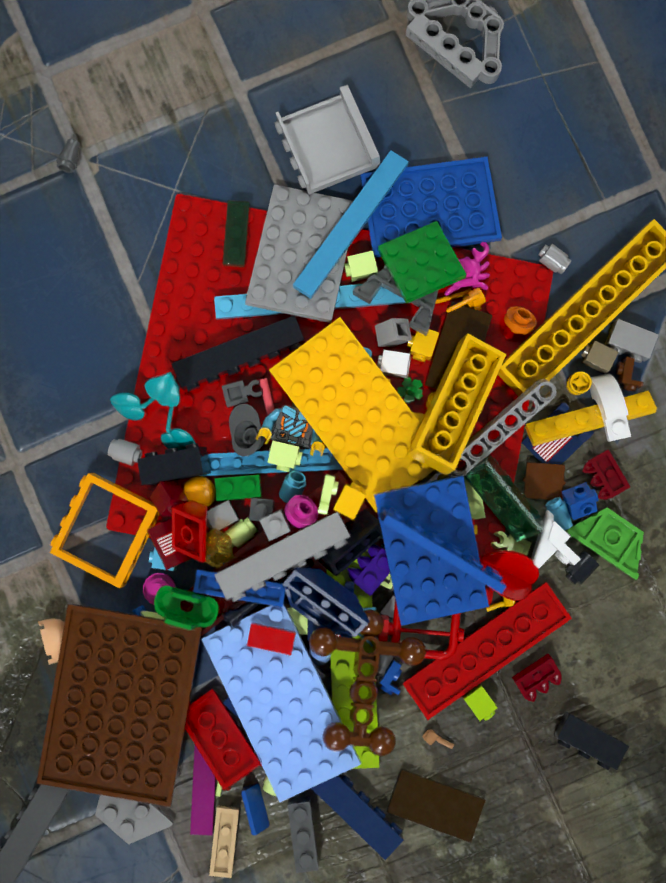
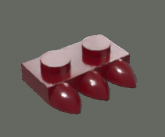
M609 449L589 459L583 467L582 472L596 473L591 479V486L603 485V488L599 491L598 499L613 498L630 488Z
M549 653L511 677L523 697L532 702L536 700V689L542 693H548V681L555 685H560L562 680L561 673Z

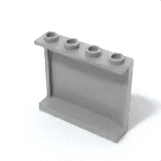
M348 85L340 87V95L281 118L279 112H276L277 121L274 122L278 134H283L284 139L282 143L286 152L290 151L292 157L289 159L293 170L298 169L300 174L297 176L301 188H306L308 195L379 167V153Z

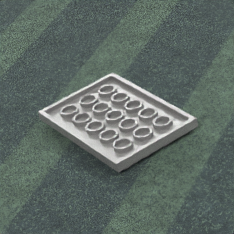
M274 184L245 305L331 323L348 249L312 299L293 288V284L353 201L318 193L308 195L307 191Z

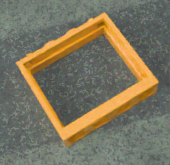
M88 473L87 476H83L79 483L81 489L78 495H74L69 505L71 509L68 515L66 514L61 520L60 526L62 528L59 534H56L51 541L50 546H52L50 553L118 588L126 586L149 538L147 530L155 526L160 514L153 502L95 473ZM93 484L147 510L116 576L62 549Z

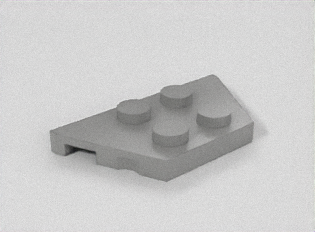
M100 795L95 816L127 844L168 828L174 823L155 804Z

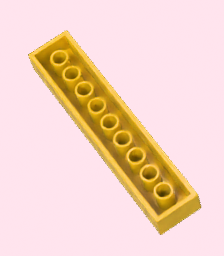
M655 219L646 224L503 361L498 376L518 397L540 379L550 381L666 269V231Z

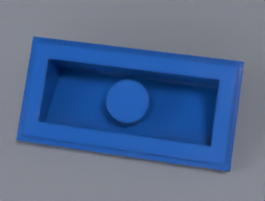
M258 783L245 786L241 791L253 836L269 827V820Z

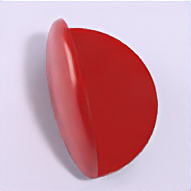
M502 550L488 553L480 558V563L484 568L488 565L497 570L498 574L503 577L502 581L506 588L502 594L497 592L499 595L514 601H520L529 596L532 591V584L536 582L539 576V569L533 564V560L530 557L519 552Z

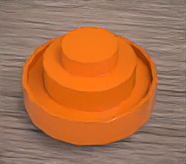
M515 306L509 308L504 317L506 325L515 334H530L537 324L535 316L529 310Z

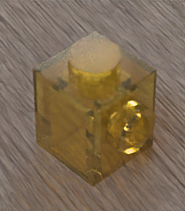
M216 528L207 533L205 562L216 569L234 557L231 546L232 540L228 534L222 533Z

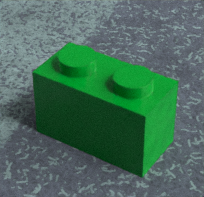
M260 475L216 478V501L262 498Z

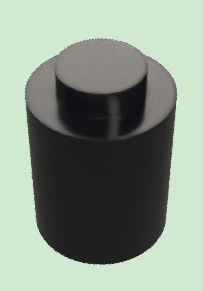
M585 551L578 555L580 560L575 565L570 564L565 569L567 572L565 577L574 585L576 583L582 585L599 567L597 561Z

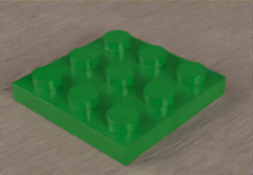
M437 221L378 246V252L406 304L466 278V272Z

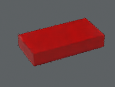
M252 622L247 646L292 655L296 632Z

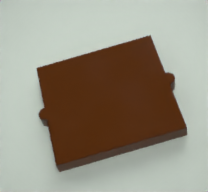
M526 462V472L523 478L525 482L523 498L552 500L556 497H561L562 499L563 485L566 484L564 481L565 465Z

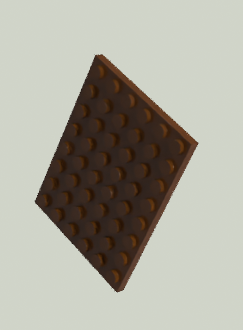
M68 604L36 784L171 807L202 627L188 630L166 624L163 619Z

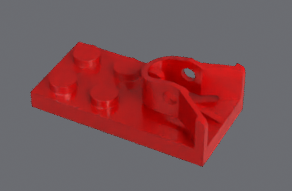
M211 689L189 705L185 729L223 790L229 791L236 782L257 767H262L258 756L215 689Z

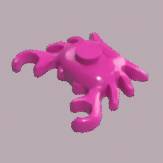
M486 242L480 243L484 251L479 252L476 248L472 249L474 259L469 257L458 259L466 272V278L451 284L452 286L445 291L444 295L447 296L461 287L468 286L488 290V286L485 283L479 282L490 276L489 273L480 274L489 266L488 261L480 265V262L489 253V245Z

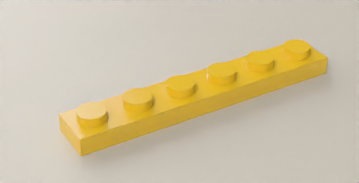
M649 391L624 397L629 414L626 415L627 420L656 413L657 407ZM597 404L527 423L525 429L532 446L602 428L604 423Z

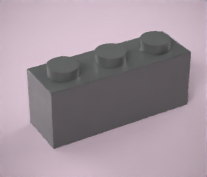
M307 796L288 799L287 805L296 873L319 870L311 798Z

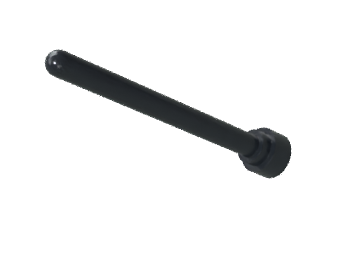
M307 559V565L301 568H311L314 565L313 560ZM295 569L287 573L286 576L280 578L275 583L283 584V582ZM247 602L240 608L229 609L222 615L231 629H234L240 624L244 615L260 604Z

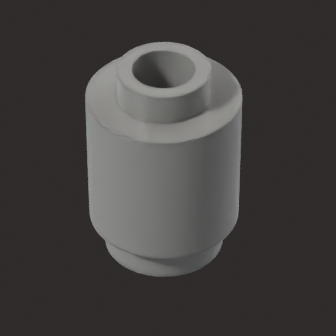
M552 243L549 246L545 244L538 254L540 256L539 261L555 273L562 274L571 263L568 255Z
M113 439L108 449V456H111L113 460L133 466L135 463H138L137 459L142 457V450H140V445L122 439Z

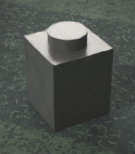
M251 498L249 520L260 521L262 517L274 512V500Z

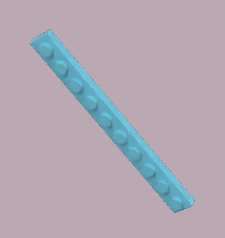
M362 284L344 285L339 287L335 309L403 304L406 302L400 296L381 287L371 303L368 304L353 295L354 288ZM247 294L214 297L217 320L285 314L245 305Z

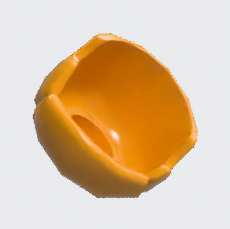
M195 476L184 484L183 492L189 501L193 500L207 507L214 502L216 490L214 484L208 478Z

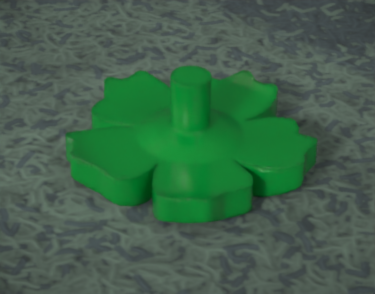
M410 377L404 378L402 382L403 387L397 388V393L404 397V402L408 404L414 402L415 398L420 400L423 397V390L420 389L423 386L421 380L414 379L412 382Z

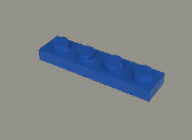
M197 570L193 589L194 593L226 598L215 577L217 573ZM265 581L266 586L257 591H254L253 588L245 591L246 596L239 600L283 607L286 590L283 584Z

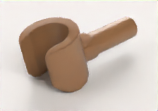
M428 729L422 736L429 745L437 741L450 749L454 746L453 743L443 739L432 729Z

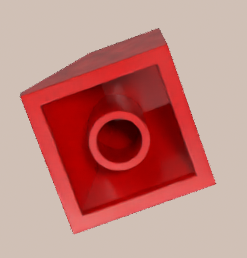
M191 500L172 507V549L200 562H205L207 506Z

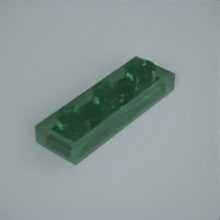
M228 200L223 266L245 267L250 202Z

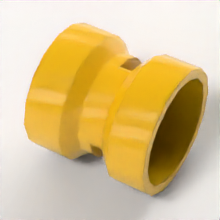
M576 372L566 381V388L573 395H581L587 392L592 385L590 376L585 372Z

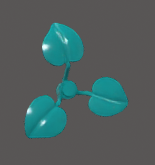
M171 372L153 377L146 382L145 390L151 398L141 404L140 399L136 395L131 393H118L110 398L114 408L122 416L130 420L142 419L145 415L143 408L157 400L160 405L169 407L166 424L167 432L161 435V440L165 447L168 449L178 448L179 451L184 450L185 445L195 444L193 437L188 432L178 428L171 430L173 409L180 402V387L175 382Z

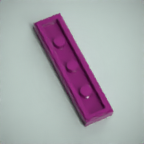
M196 746L194 747L190 835L212 836L216 778Z

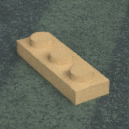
M217 806L209 876L232 878L239 808Z

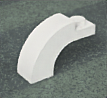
M610 373L590 377L592 380L590 387L591 397L599 406L607 441L631 437L626 416L629 415L627 406L616 379Z

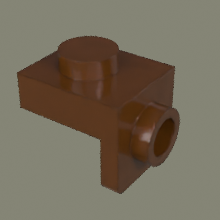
M625 357L621 362H618L616 367V374L619 375L617 383L623 386L624 390L636 391V389L643 387L644 382L631 380L635 358Z

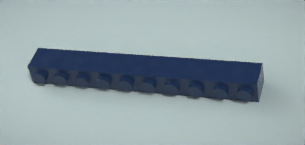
M228 696L223 703L239 718ZM339 774L311 788L384 860L404 841L401 834L403 830L395 822L389 823L385 819L387 816L385 812L378 806L374 808L369 803L370 798L363 791L357 792L352 787L354 783L346 775L342 777Z

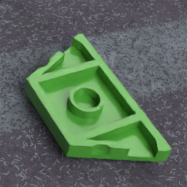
M605 507L565 531L569 536L634 580L638 579L639 560H641L640 548L643 543L644 532L609 508Z

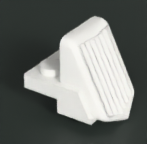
M549 510L545 512L531 559L533 564L540 568L557 552L555 556L563 564L575 565L580 558L565 544L571 536L554 521V515Z

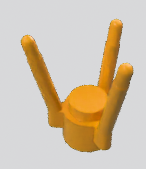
M477 287L473 290L469 288L463 292L438 298L435 304L463 297V301L447 308L446 312L449 313L464 305L479 311L481 309L480 305L485 303L486 300L480 288Z

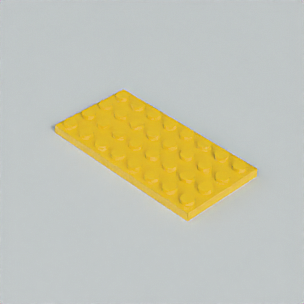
M341 317L269 370L353 483L364 488L365 499L375 512H377L374 498L375 493L412 486L433 470V468L407 455L421 423Z

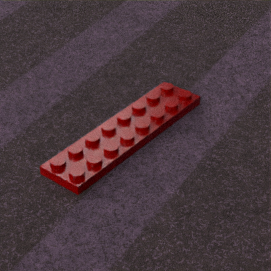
M544 582L531 591L527 598L517 601L513 606L508 607L464 638L463 642H459L457 650L452 657L443 660L434 659L403 681L402 684L426 719L429 720L572 618L548 583Z

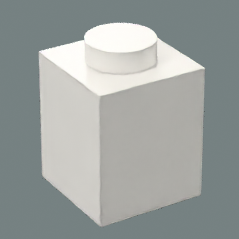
M384 350L383 356L379 355L377 366L384 375L408 378L411 355L409 353Z

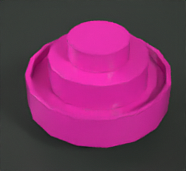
M296 495L287 502L285 515L292 525L303 529L311 526L316 521L318 509L316 504L307 496Z
M164 573L150 575L143 585L145 599L149 603L154 604L156 593L160 587L171 586L176 588L174 580Z

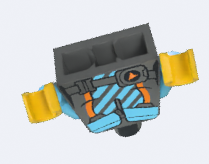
M293 402L291 407L283 405L281 408L274 409L264 419L262 427L256 436V440L260 436H264L266 438L265 444L269 440L304 449H310L311 447V456H313L314 450H318L322 457L325 448L322 440Z

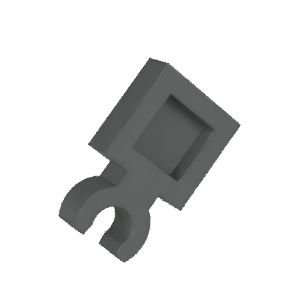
M259 380L251 381L248 386H244L243 381L223 385L222 390L227 408L249 403L247 396L255 398L262 396V391L255 393L252 390L253 386L260 384Z

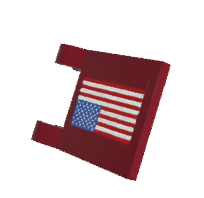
M172 518L147 530L166 570L191 559V557L172 549ZM217 537L206 541V551L220 544Z

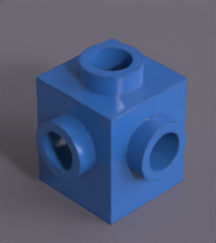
M586 482L562 491L563 500L566 502L572 520L597 512L596 502L599 501L597 493L594 489L591 490Z

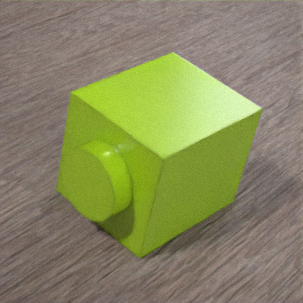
M480 684L462 696L479 721L482 719L486 721L495 715L494 711L497 709V706Z

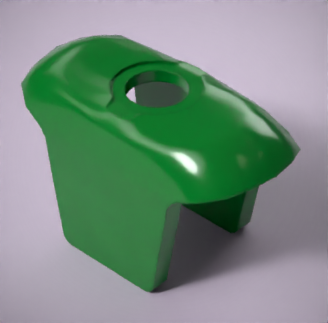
M163 586L157 591L154 600L155 610L160 616L164 617V623L192 630L197 627H208L214 623L218 616V603L213 598L191 591ZM181 601L193 602V609L189 612L183 611L180 606Z

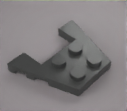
M386 265L384 269L376 275L370 276L364 284L358 285L353 290L354 296L368 304L371 303L381 287L403 298ZM439 290L410 302L419 307V309L410 321L409 327L427 336Z

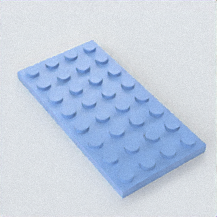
M285 603L283 607L270 605L243 618L234 629H231L228 625L202 638L205 648L262 763L261 765L279 802L361 765L354 746L348 745L346 749L334 752L325 747L322 735L327 725L332 722L342 723ZM251 623L296 632L292 655L247 646Z

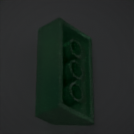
M490 454L464 475L465 479L517 542L544 531V520L539 515V512L533 508L525 495L512 482L510 476L502 470L497 460Z

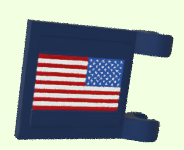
M565 402L561 403L547 418L564 414L569 410V406ZM594 431L580 433L578 436L573 435L532 446L529 436H527L522 441V444L541 463L562 464L594 434Z

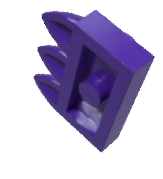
M375 544L368 549L372 559L366 556L357 558L362 571L354 567L347 568L350 579L369 596L374 593L390 573L386 551Z

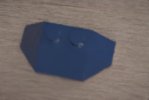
M295 568L283 582L290 606L320 628L326 627L335 632V634L356 637L369 624V619L357 596L321 569Z

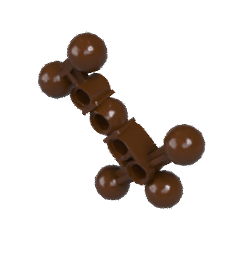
M369 609L364 611L369 619V624L360 632L363 636L362 638L339 637L331 629L321 627L314 630L310 635L309 645L311 650L319 656H328L335 650L355 652L354 673L356 677H353L355 681L349 690L350 698L353 702L351 703L353 708L350 710L349 716L354 724L353 731H350L345 724L340 722H332L327 725L322 735L325 747L331 751L340 752L346 749L348 745L369 747L370 751L375 755L386 756L393 751L396 745L393 731L381 726L367 733V726L371 724L374 718L372 711L374 705L372 704L378 695V690L374 683L377 682V679H374L378 672L379 655L400 657L403 663L414 666L423 661L426 655V648L424 643L416 637H407L401 643L378 641L375 637L383 631L384 620L380 613ZM366 640H369L373 645L372 651L369 653L363 649V644ZM364 663L369 664L371 668L367 676H364L361 672V666ZM362 686L367 687L369 692L365 699L359 696V689ZM361 709L366 712V719L363 722H359L356 717L357 712Z

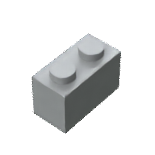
M617 319L611 326L605 346L619 352L618 355L626 354L630 358H635L634 362L641 363L650 359L659 334Z

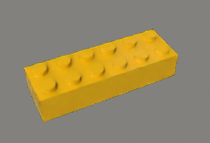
M466 334L458 342L407 453L408 456L444 475H448L456 469L506 357L505 353L470 334Z

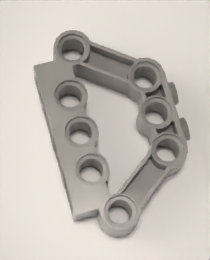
M410 0L407 10V19L410 24L406 29V36L470 89L478 79L485 84H492L497 81L502 69L499 52L500 36L504 28V22L493 7L487 6L482 0H462L464 4L461 5L455 3V0ZM420 9L422 13L416 14L413 10ZM471 13H478L480 17L474 18ZM461 15L465 18L468 27L480 30L483 37L482 62L475 57L473 49L462 47L454 34H446L442 30V25L433 19ZM488 26H493V27H495L497 30H496V31H490L487 27H488ZM434 31L437 35L430 36L427 34V32ZM450 44L453 46V49L447 50L444 48V45ZM465 57L469 59L470 62L463 63L461 62L460 58ZM491 67L495 70V72L489 73L485 70V68Z

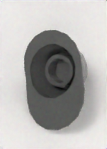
M240 404L232 410L229 417L232 445L237 454L250 456L256 451H260L265 442V437L260 436L256 440V436L262 427L257 411L253 406Z

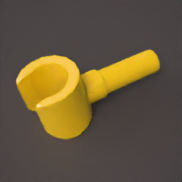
M503 597L502 602L489 605L486 609L489 612L500 607H510L515 604V601Z

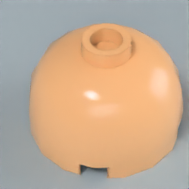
M56 618L38 621L39 626L44 625L45 628L41 629L40 632L46 655L52 656L48 663L49 665L57 663L65 622Z

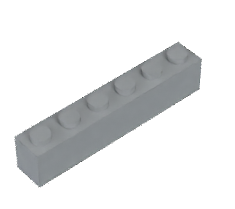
M338 512L215 574V577L226 599H233L235 602L246 596L245 591L251 588L257 591L266 586L265 581L272 577L276 581L287 575L286 570L292 567L295 569L307 565V559L313 556L315 560L328 554L327 549L333 546L335 549L346 545L348 543L346 539L350 538V535Z

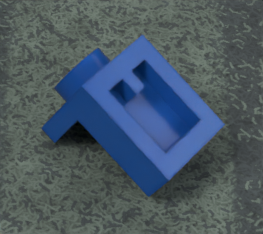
M395 659L392 660L384 676L378 680L382 685L381 689L390 695L393 692L399 695L401 692L399 688L391 684L392 680L396 681L402 672L400 669L402 665Z

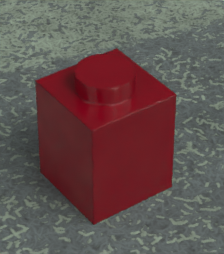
M160 481L150 496L161 516H172V507L189 501L178 482Z

